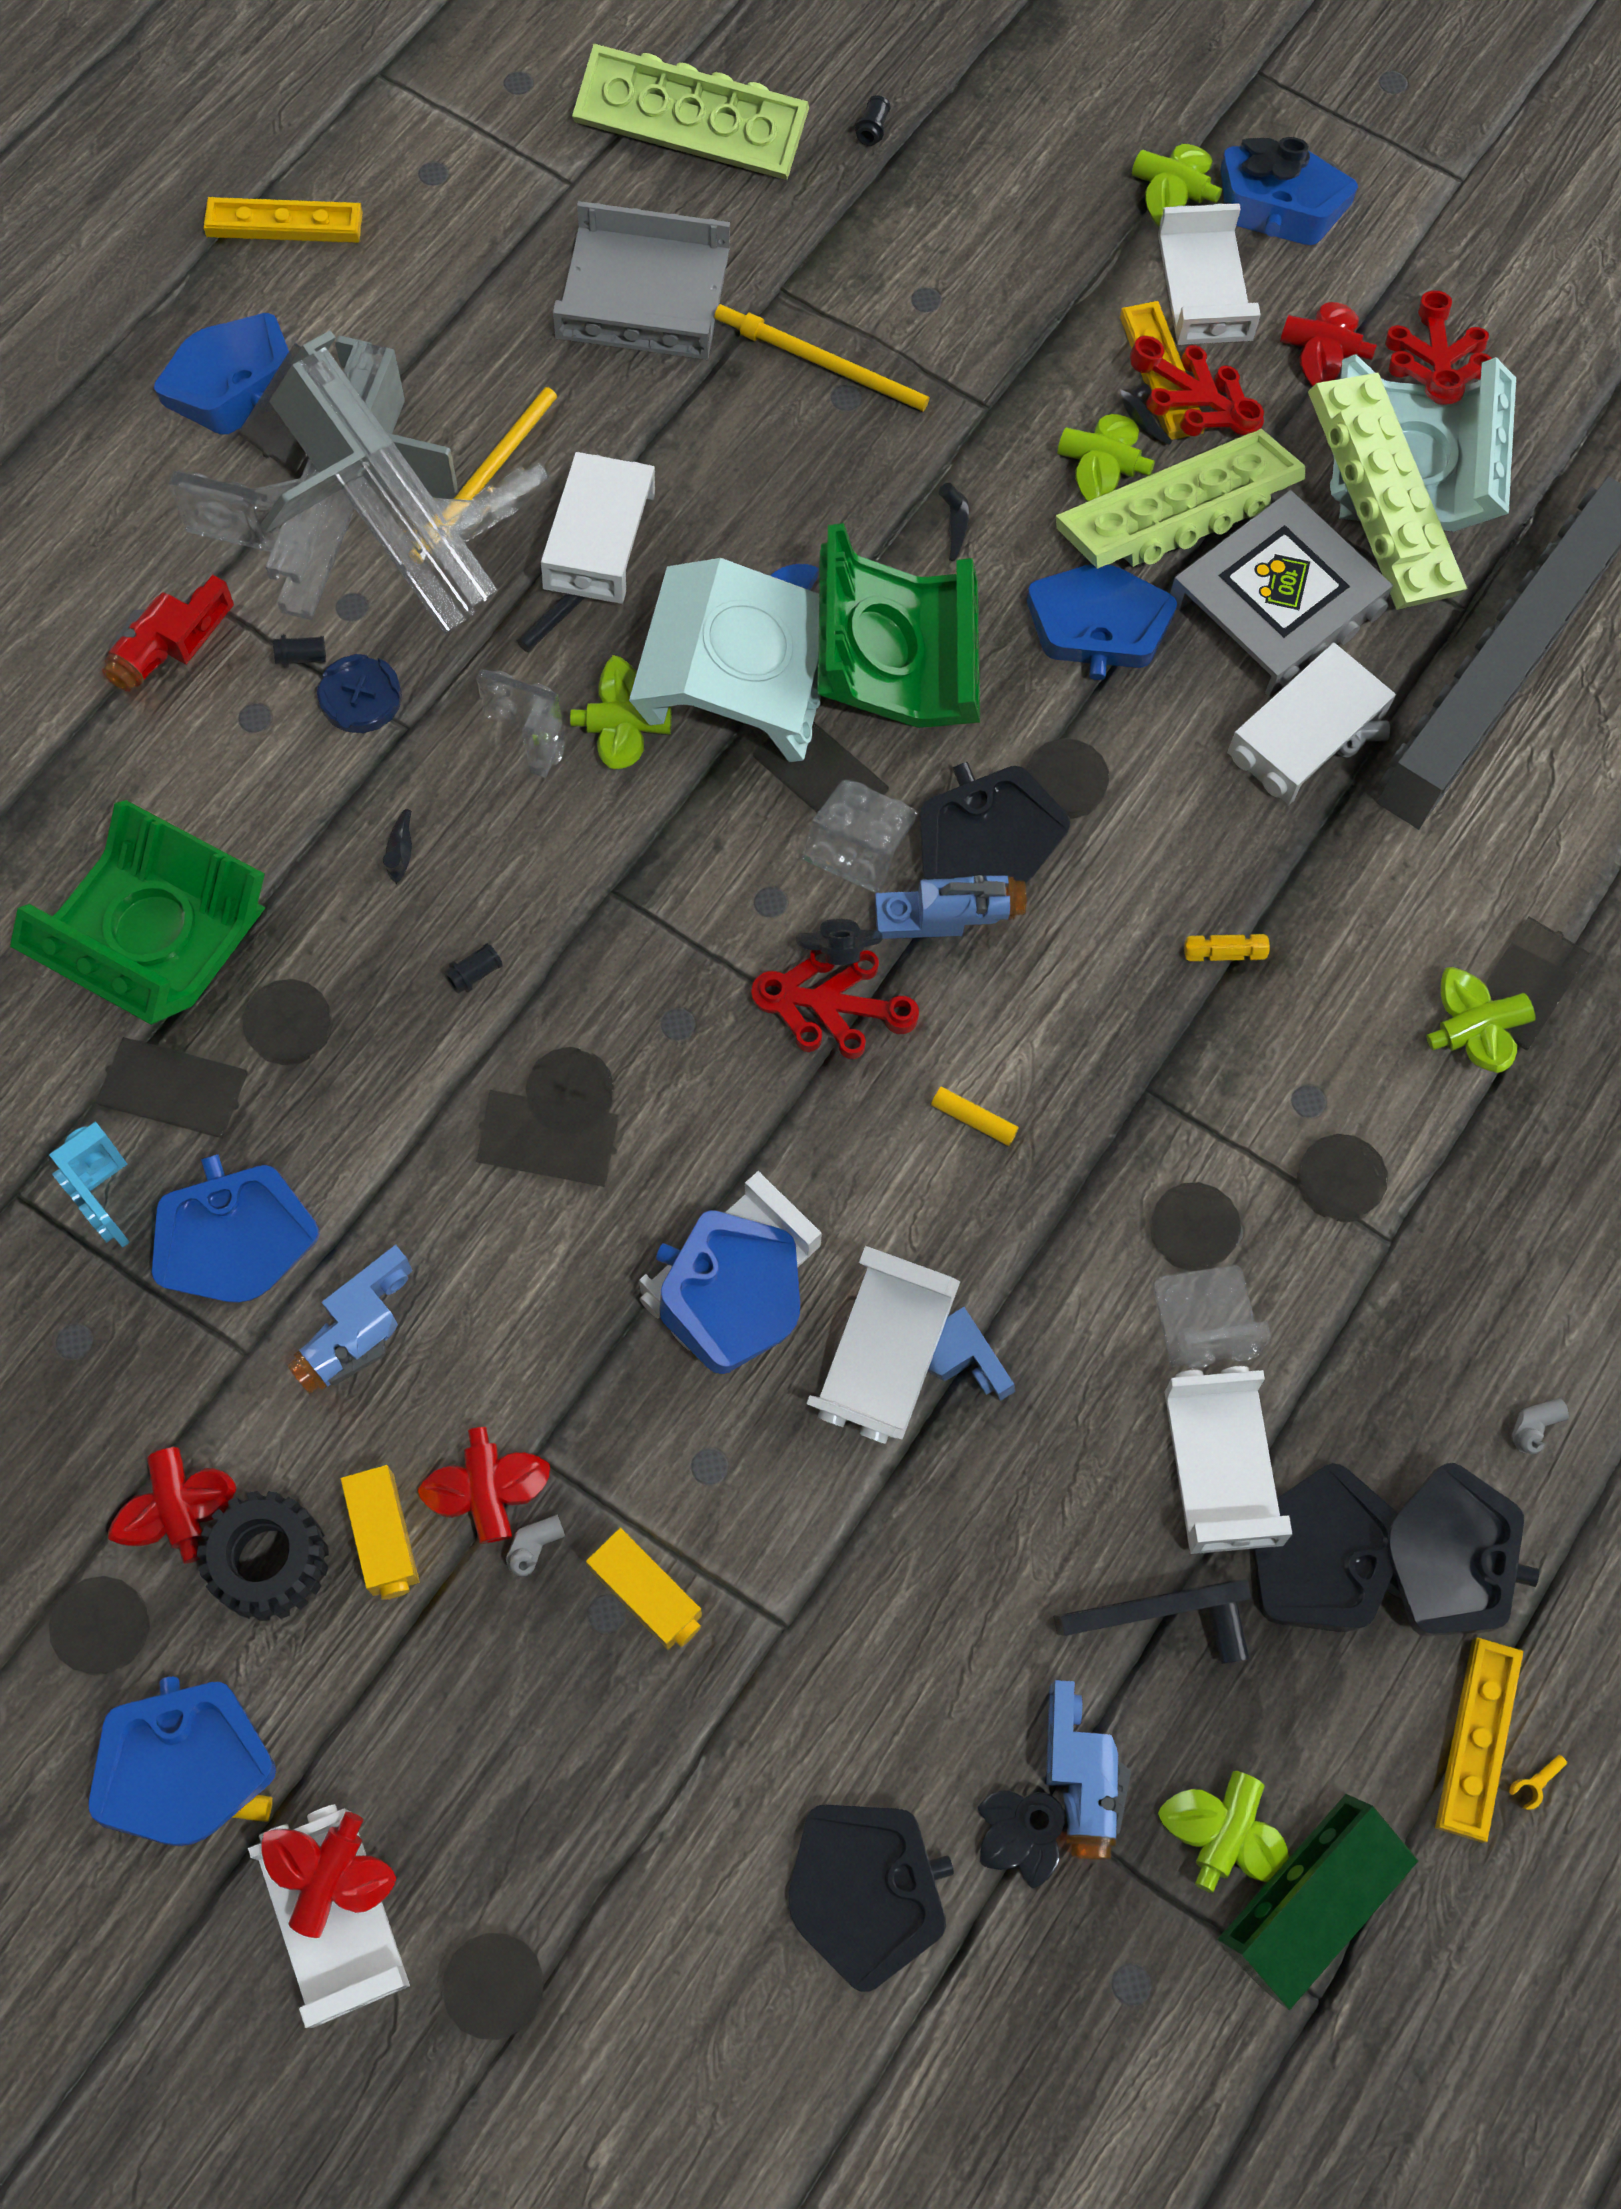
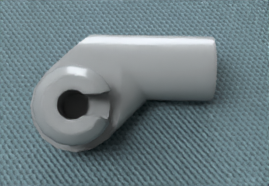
M1369 721L1336 753L1342 757H1351L1359 751L1366 741L1387 742L1390 734L1389 722Z
M1561 1398L1524 1408L1520 1411L1512 1433L1514 1445L1520 1452L1528 1454L1541 1452L1545 1446V1443L1541 1442L1544 1437L1545 1426L1559 1423L1569 1418L1565 1402Z
M558 1514L517 1530L506 1556L507 1566L515 1575L523 1577L531 1574L535 1569L542 1546L565 1537Z

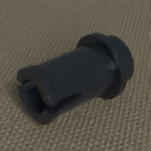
M879 95L871 96L863 118H860L856 123L855 132L857 139L866 146L875 145L884 136L883 125L891 109L890 103L885 97Z
M281 634V639H273L275 664H283L284 668H289L291 663H326L324 636L287 638L286 634Z
M486 943L482 948L459 963L455 961L450 962V968L444 974L451 987L459 994L464 990L466 992L472 991L474 983L497 968L503 967V964L495 949Z

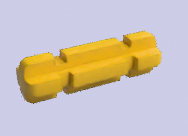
M1250 934L1249 939H1245V935H1210L1209 939H1205L1203 935L1188 936L1184 943V954L1188 961H1204V957H1208L1209 961L1244 960V956H1248L1250 960H1264L1267 958L1270 950L1269 938L1265 934Z

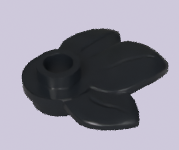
M1285 137L1279 142L1271 138L1242 139V146L1252 155L1241 165V169L1249 175L1255 177L1273 175L1278 180H1290L1299 176L1301 168L1306 167L1309 163V146L1302 139Z
M842 918L824 921L820 926V931L796 935V942L799 946L809 950H821L825 954L826 962L834 965H848L858 962L860 960V952L864 950V947L877 945L883 939L880 931L860 930L856 922Z
M1001 1790L985 1798L979 1804L978 1811L992 1827L986 1833L981 1844V1864L984 1867L997 1870L1011 1869L1019 1865L1024 1879L1031 1888L1042 1885L1055 1871L1060 1860L1056 1838L1061 1834L1065 1824V1813L1062 1805L1053 1796L1041 1792L1023 1797L1010 1790ZM1035 1810L1044 1811L1049 1817V1824L1044 1828L1034 1826L1031 1822V1813Z

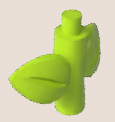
M1181 144L1175 147L1170 158L1146 150H1141L1137 155L1132 168V176L1151 182L1145 191V200L1151 218L1158 227H1160L1164 207L1185 206L1188 198L1198 203H1201L1204 199L1214 203L1218 202L1222 188L1211 184V177L1205 175L1212 166V158L1205 150L1195 145Z
M1118 414L1105 415L1098 421L1095 433L1068 427L1062 433L1057 454L1080 460L1075 470V479L1087 502L1114 491L1119 483L1120 473L1133 477L1136 472L1147 476L1151 475L1155 460L1142 457V450L1132 447L1138 440L1139 428L1128 417Z
M612 655L608 660L600 677L599 696L603 703H588L587 710L571 709L570 724L571 726L587 727V733H600L597 740V748L601 760L611 769H623L637 762L644 751V737L640 731L671 735V706L668 707L664 724L649 725L629 701L637 671L623 658Z
M1446 967L1441 978L1440 994L1445 1010L1453 1018L1441 1022V1030L1426 1035L1431 1050L1434 1051L1447 1046L1450 1051L1466 1045L1467 1055L1474 1065L1495 1073L1507 1070L1515 1060L1517 1044L1505 1029L1535 1021V1012L1529 997L1525 993L1491 1001L1487 986L1479 978L1464 970Z
M1232 1772L1223 1803L1219 1798L1205 1790L1191 1789L1171 1797L1162 1805L1158 1812L1163 1825L1177 1839L1188 1845L1202 1847L1195 1862L1201 1868L1195 1885L1209 1893H1214L1220 1877L1228 1878L1235 1862L1249 1877L1258 1881L1268 1882L1289 1859L1286 1843L1277 1829L1265 1822L1255 1821L1265 1785L1246 1773Z

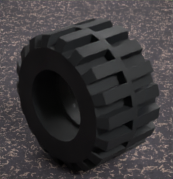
M258 1491L247 1493L248 1500L241 1501L238 1497H235L228 1501L231 1508L227 1512L223 1513L218 1509L211 1516L217 1522L213 1528L205 1526L201 1536L206 1540L205 1546H198L197 1557L203 1561V1565L199 1566L198 1569L200 1576L208 1583L206 1588L209 1592L238 1615L248 1619L252 1616L259 1621H270L273 1615L282 1619L291 1615L289 1609L296 1606L301 1610L308 1604L305 1600L310 1592L316 1595L322 1587L318 1583L320 1575L326 1576L328 1565L324 1562V1557L329 1556L328 1545L323 1540L325 1535L321 1527L297 1501L289 1496L285 1499L279 1493L268 1491L267 1496H262ZM277 1531L285 1534L289 1541V1555L284 1567L268 1580L260 1582L245 1580L241 1576L239 1569L240 1555L245 1545L253 1537L263 1532Z

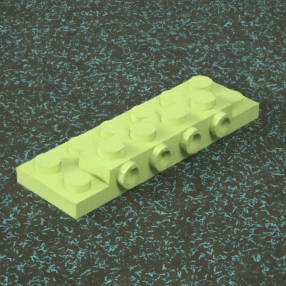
M593 44L572 117L576 123L788 180L809 110V104L805 100L771 92L767 87L756 82H749L745 85L734 82L731 77L723 73L714 72L712 75L698 72L695 67L686 63H677L676 66L664 63L659 57L649 53H643L641 56Z
M1379 373L1316 383L1308 391V394L1381 573L1393 584L1390 595L1396 610L1455 597L1467 589Z
M1260 428L1253 433L1246 434L1056 515V526L1097 569L1121 558L1127 560L1133 567L1144 562L1154 564L1168 551L1179 547L1189 549L1196 544L1199 538L1214 532L1216 534H1223L1232 527L1233 523L1245 518L1253 519L1271 505L1272 493L1283 490L1305 479V465Z

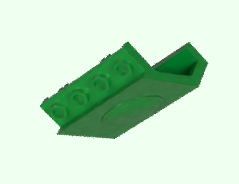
M845 524L828 525V541L821 544L819 561L818 695L917 728L980 723L978 577L973 558L956 560V574L919 577L857 555L853 551Z
M123 800L114 804L107 842L101 858L59 911L51 916L31 904L17 908L10 947L152 1025L192 1007L266 908L258 904L265 873L135 804Z

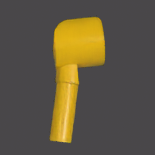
M1557 1755L1530 1780L1518 1779L1514 1781L1510 1786V1795L1517 1793L1523 1785H1528L1533 1792V1797L1522 1809L1530 1810L1539 1807L1543 1800L1542 1789L1549 1780L1567 1765V1761L1561 1755Z

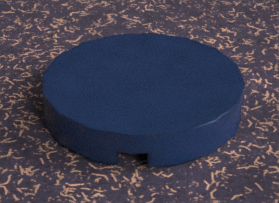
M354 654L340 658L327 667L322 675L323 679L320 682V687L318 684L317 696L323 715L333 726L345 732L366 733L378 730L390 722L400 708L402 691L397 674L386 661L379 658L375 660L363 654Z

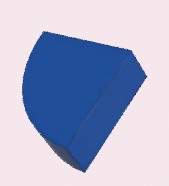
M793 564L778 569L770 576L810 590L818 577L819 568L808 564Z

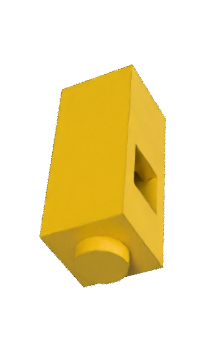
M388 1465L342 1477V1487L366 1589L373 1596L381 1595L383 1600L400 1597L409 1593V1586L420 1583L394 1474Z
M621 1527L586 1560L588 1570L667 1650L675 1643L683 1647L700 1630L701 1625L697 1621L702 1617L701 1608Z

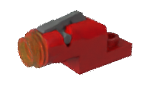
M212 575L204 586H200L195 590L189 604L162 592L146 609L133 610L122 631L117 635L109 649V654L105 659L106 666L102 669L105 677L118 688L130 692L134 686L139 687L146 677L168 658V655L187 665L234 606L227 583Z

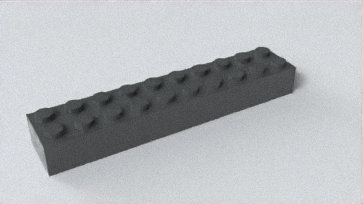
M1607 476L1598 490L1593 487L1589 488L1577 507L1582 512L1577 511L1574 515L1570 514L1557 534L1560 538H1557L1554 543L1550 542L1537 561L1539 565L1534 570H1529L1518 586L1517 594L1513 599L1509 598L1498 613L1495 624L1492 627L1488 626L1475 646L1476 650L1471 656L1467 655L1454 674V680L1450 685L1446 684L1433 703L1434 707L1429 714L1425 713L1411 733L1412 737L1407 744L1403 743L1389 763L1391 766L1378 784L1384 790L1377 804L1418 830L1422 827L1621 550V483Z

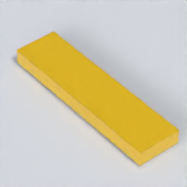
M208 197L204 231L206 237L359 243L363 211L361 203Z
M1154 301L1122 308L1120 319L1131 348L1140 336L1154 337L1164 346L1165 352L1162 358L1185 372L1159 302ZM1153 370L1149 373H1141L1144 383L1149 385L1151 392L1155 388H1164L1168 391L1183 390ZM1199 406L1170 407L1167 414L1157 415L1161 427L1172 440L1188 437L1189 435L1181 430L1180 421L1188 409L1200 410Z
M1478 1637L1472 1639L1438 1809L1436 1829L1481 1843L1488 1842L1524 1651Z

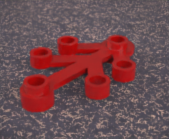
M1433 290L1422 295L1418 309L1421 322L1428 326L1430 345L1412 335L1411 331L1404 326L1396 325L1390 327L1387 332L1385 345L1388 349L1396 352L1391 356L1388 370L1391 375L1399 378L1410 375L1425 385V393L1431 400L1440 405L1456 403L1463 398L1467 382L1473 378L1481 379L1482 362L1492 359L1489 355L1481 353L1486 349L1489 333L1480 327L1469 328L1465 336L1448 347L1444 321L1449 317L1452 299L1445 292ZM1404 350L1410 351L1432 365L1434 372L1414 361L1413 355ZM1467 353H1475L1470 356L1468 364L1458 370L1451 368L1453 363Z
M1140 336L1136 339L1130 352L1131 366L1140 373H1149L1153 370L1183 389L1168 391L1164 388H1155L1152 390L1146 403L1150 412L1162 416L1168 413L1170 407L1211 406L1217 410L1216 412H1201L1198 409H1188L1180 421V428L1189 436L1200 435L1203 428L1230 427L1235 433L1240 435L1253 433L1262 428L1264 424L1263 407L1257 401L1244 396L1239 384L1240 375L1235 368L1227 365L1221 366L1213 379L1206 363L1207 354L1205 350L1196 345H1189L1186 347L1181 361L1185 370L1193 372L1195 377L1193 378L1162 358L1165 351L1164 346L1159 340L1151 336ZM1217 389L1221 392L1226 393L1228 399L1219 394Z
M811 950L810 958L785 974L778 971L762 973L755 979L752 985L751 995L754 1004L764 1012L778 1013L796 1036L797 1046L805 1052H813L820 1047L822 1043V1030L816 1023L806 1022L795 1005L812 1008L839 1043L840 1053L848 1059H856L864 1053L866 1039L859 1030L850 1029L838 1012L884 1019L886 1027L895 1034H907L914 1030L918 1023L919 1007L913 999L907 996H896L890 1001L841 994L861 980H869L876 976L879 959L874 952L869 950L860 952V960L853 963L815 989L798 986L818 972L827 973L834 968V964L820 963L816 960L815 957L817 955L824 954L821 950ZM867 960L873 964V967L869 970H863L858 966V963ZM769 986H777L781 989V992L777 995H769L765 990ZM906 1007L910 1013L907 1016H899L895 1013L894 1009ZM805 1032H812L816 1035L817 1039L813 1042H806L801 1038V1035ZM848 1039H855L860 1043V1046L856 1049H849L845 1046L844 1042Z

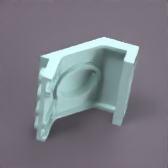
M1355 354L1342 360L1340 379L1375 373ZM1497 357L1482 362L1481 380L1466 385L1463 398L1456 403L1440 405L1431 400L1425 393V385L1390 382L1381 378L1443 530L1455 532L1509 514L1516 377ZM1334 457L1330 490L1335 500L1340 502L1339 519L1360 521Z
M722 558L667 566L629 701L649 725L664 724L669 706L692 705L758 727L770 736L789 762L804 761L808 743L812 739V725L816 709L819 707L821 700L820 695H818L819 594Z

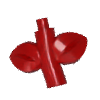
M1328 302L1322 305L1317 311L1316 320L1288 315L1280 340L1281 343L1304 347L1299 357L1300 366L1312 387L1316 383L1335 380L1342 370V360L1356 354L1358 357L1372 360L1377 347L1376 344L1363 341V334L1353 332L1358 327L1359 317L1350 307L1338 302Z
M476 1427L469 1429L470 1447L464 1449L466 1468L453 1464L434 1471L418 1488L419 1496L430 1510L443 1517L453 1518L471 1511L480 1544L512 1538V1532L503 1503L510 1506L527 1504L535 1499L547 1483L550 1474V1464L536 1455L525 1452L506 1454L498 1459L497 1444L489 1443L487 1428Z
M171 1447L156 1451L147 1457L153 1492L135 1496L125 1503L109 1528L108 1539L117 1544L138 1547L156 1543L167 1533L171 1548L180 1549L183 1563L196 1562L200 1560L197 1557L198 1542L204 1539L201 1536L202 1527L200 1522L213 1520L211 1516L218 1509L223 1513L229 1506L228 1501L233 1499L236 1492V1484L227 1473L215 1468H204L190 1475L185 1481L180 1449L178 1447Z
M345 1812L339 1827H331L321 1846L311 1836L296 1830L274 1829L264 1832L261 1841L262 1856L270 1878L280 1887L288 1890H299L295 1907L288 1923L295 1932L310 1938H320L333 1901L342 1909L355 1913L366 1912L381 1903L394 1887L396 1876L385 1862L373 1856H355L362 1843V1839L357 1835L363 1822L361 1816L352 1812Z

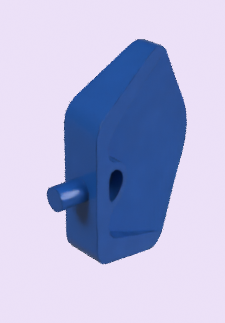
M1243 146L1227 148L1224 152L1220 168L1224 204H1240L1241 210L1236 226L1304 245H1314L1321 241L1352 205L1358 184L1353 178L1308 151L1310 154L1308 165L1301 168L1299 176L1290 180H1278L1273 175L1255 177L1245 173L1241 169V165L1252 155Z
M261 313L210 326L193 333L180 345L154 384V389L161 404L222 435L235 432L262 413L268 414L272 412L274 407L269 401L289 371L293 361L277 318L270 313Z
M1089 564L1036 580L1030 584L1027 594V604L1044 653L1055 660L1090 663L1089 677L1094 680L1105 679L1107 665L1143 668L1149 665L1174 617L1177 607V601L1170 593L1113 565H1105L1097 569L1093 564Z
M218 1154L201 1159L207 1178L206 1182L170 1192L160 1199L156 1213L152 1275L155 1282L165 1289L225 1302L240 1303L251 1301L270 1290L316 1244L320 1235V1229L316 1221L274 1167L259 1165L225 1176Z
M710 1210L700 1216L682 1250L662 1243L656 1260L672 1266L661 1288L660 1318L692 1353L714 1373L725 1374L733 1371L781 1343L796 1327L800 1315L796 1244L793 1237L787 1231Z
M166 1677L159 1682L160 1695L119 1705L111 1709L106 1715L89 1797V1812L92 1818L104 1828L165 1845H192L216 1832L232 1816L270 1785L275 1777L276 1767L244 1708L226 1684L209 1682L180 1690V1683L177 1677Z

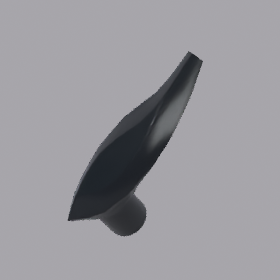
M1141 383L1132 391L1121 389L1123 405L1134 422L1148 434L1170 445L1172 439L1166 434L1154 418L1153 413L1144 404V401L1151 394L1149 385Z
M948 482L940 487L939 495L950 507L948 531L951 550L949 561H955L967 533L969 506L967 498Z
M409 809L403 810L396 821L387 843L386 854L383 857L387 873L396 884L404 876L411 858L412 841L409 825L412 811Z

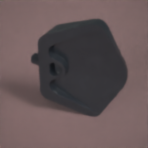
M968 761L953 767L959 787L928 799L921 808L920 828L924 880L954 879L977 875H1006L1009 882L1008 887H1006V893L1016 891L1034 877L1066 837L1070 828V818L1066 811L1024 768L1010 766L975 780Z
M1332 1463L1325 1465L1277 1498L1280 1516H1289L1292 1535L1284 1546L1254 1549L1259 1605L1262 1615L1268 1621L1281 1625L1334 1632H1349L1363 1628L1373 1621L1385 1592L1402 1599L1395 1574H1393L1394 1570L1388 1550V1533L1397 1512L1349 1469L1341 1464Z
M1446 1463L1436 1468L1397 1513L1388 1533L1389 1556L1407 1618L1413 1631L1422 1636L1483 1633L1499 1629L1509 1621L1515 1583L1536 1587L1539 1580L1538 1568L1518 1564L1524 1529V1514L1521 1508L1456 1463Z
M819 1805L813 1808L806 1817L789 1888L788 1902L790 1915L795 1927L803 1938L852 1988L859 1992H870L878 1988L943 1936L946 1929V1917L935 1880L952 1876L954 1874L953 1865L948 1855L929 1861L919 1824L915 1816L907 1810Z

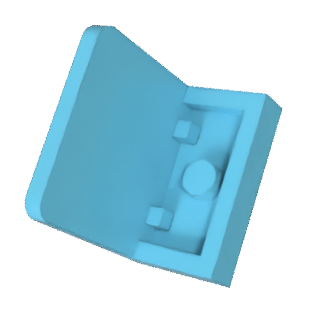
M95 1121L88 1127H81L73 1131L66 1138L65 1144L49 1154L59 1167L52 1175L73 1199L79 1210L105 1242L108 1243L115 1238L123 1248L130 1241L90 1191L125 1167L127 1162Z

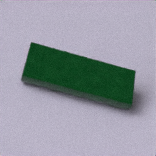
M1345 1794L1217 1940L1262 1989L1285 2008L1291 2010L1418 1863V1859L1373 1805Z

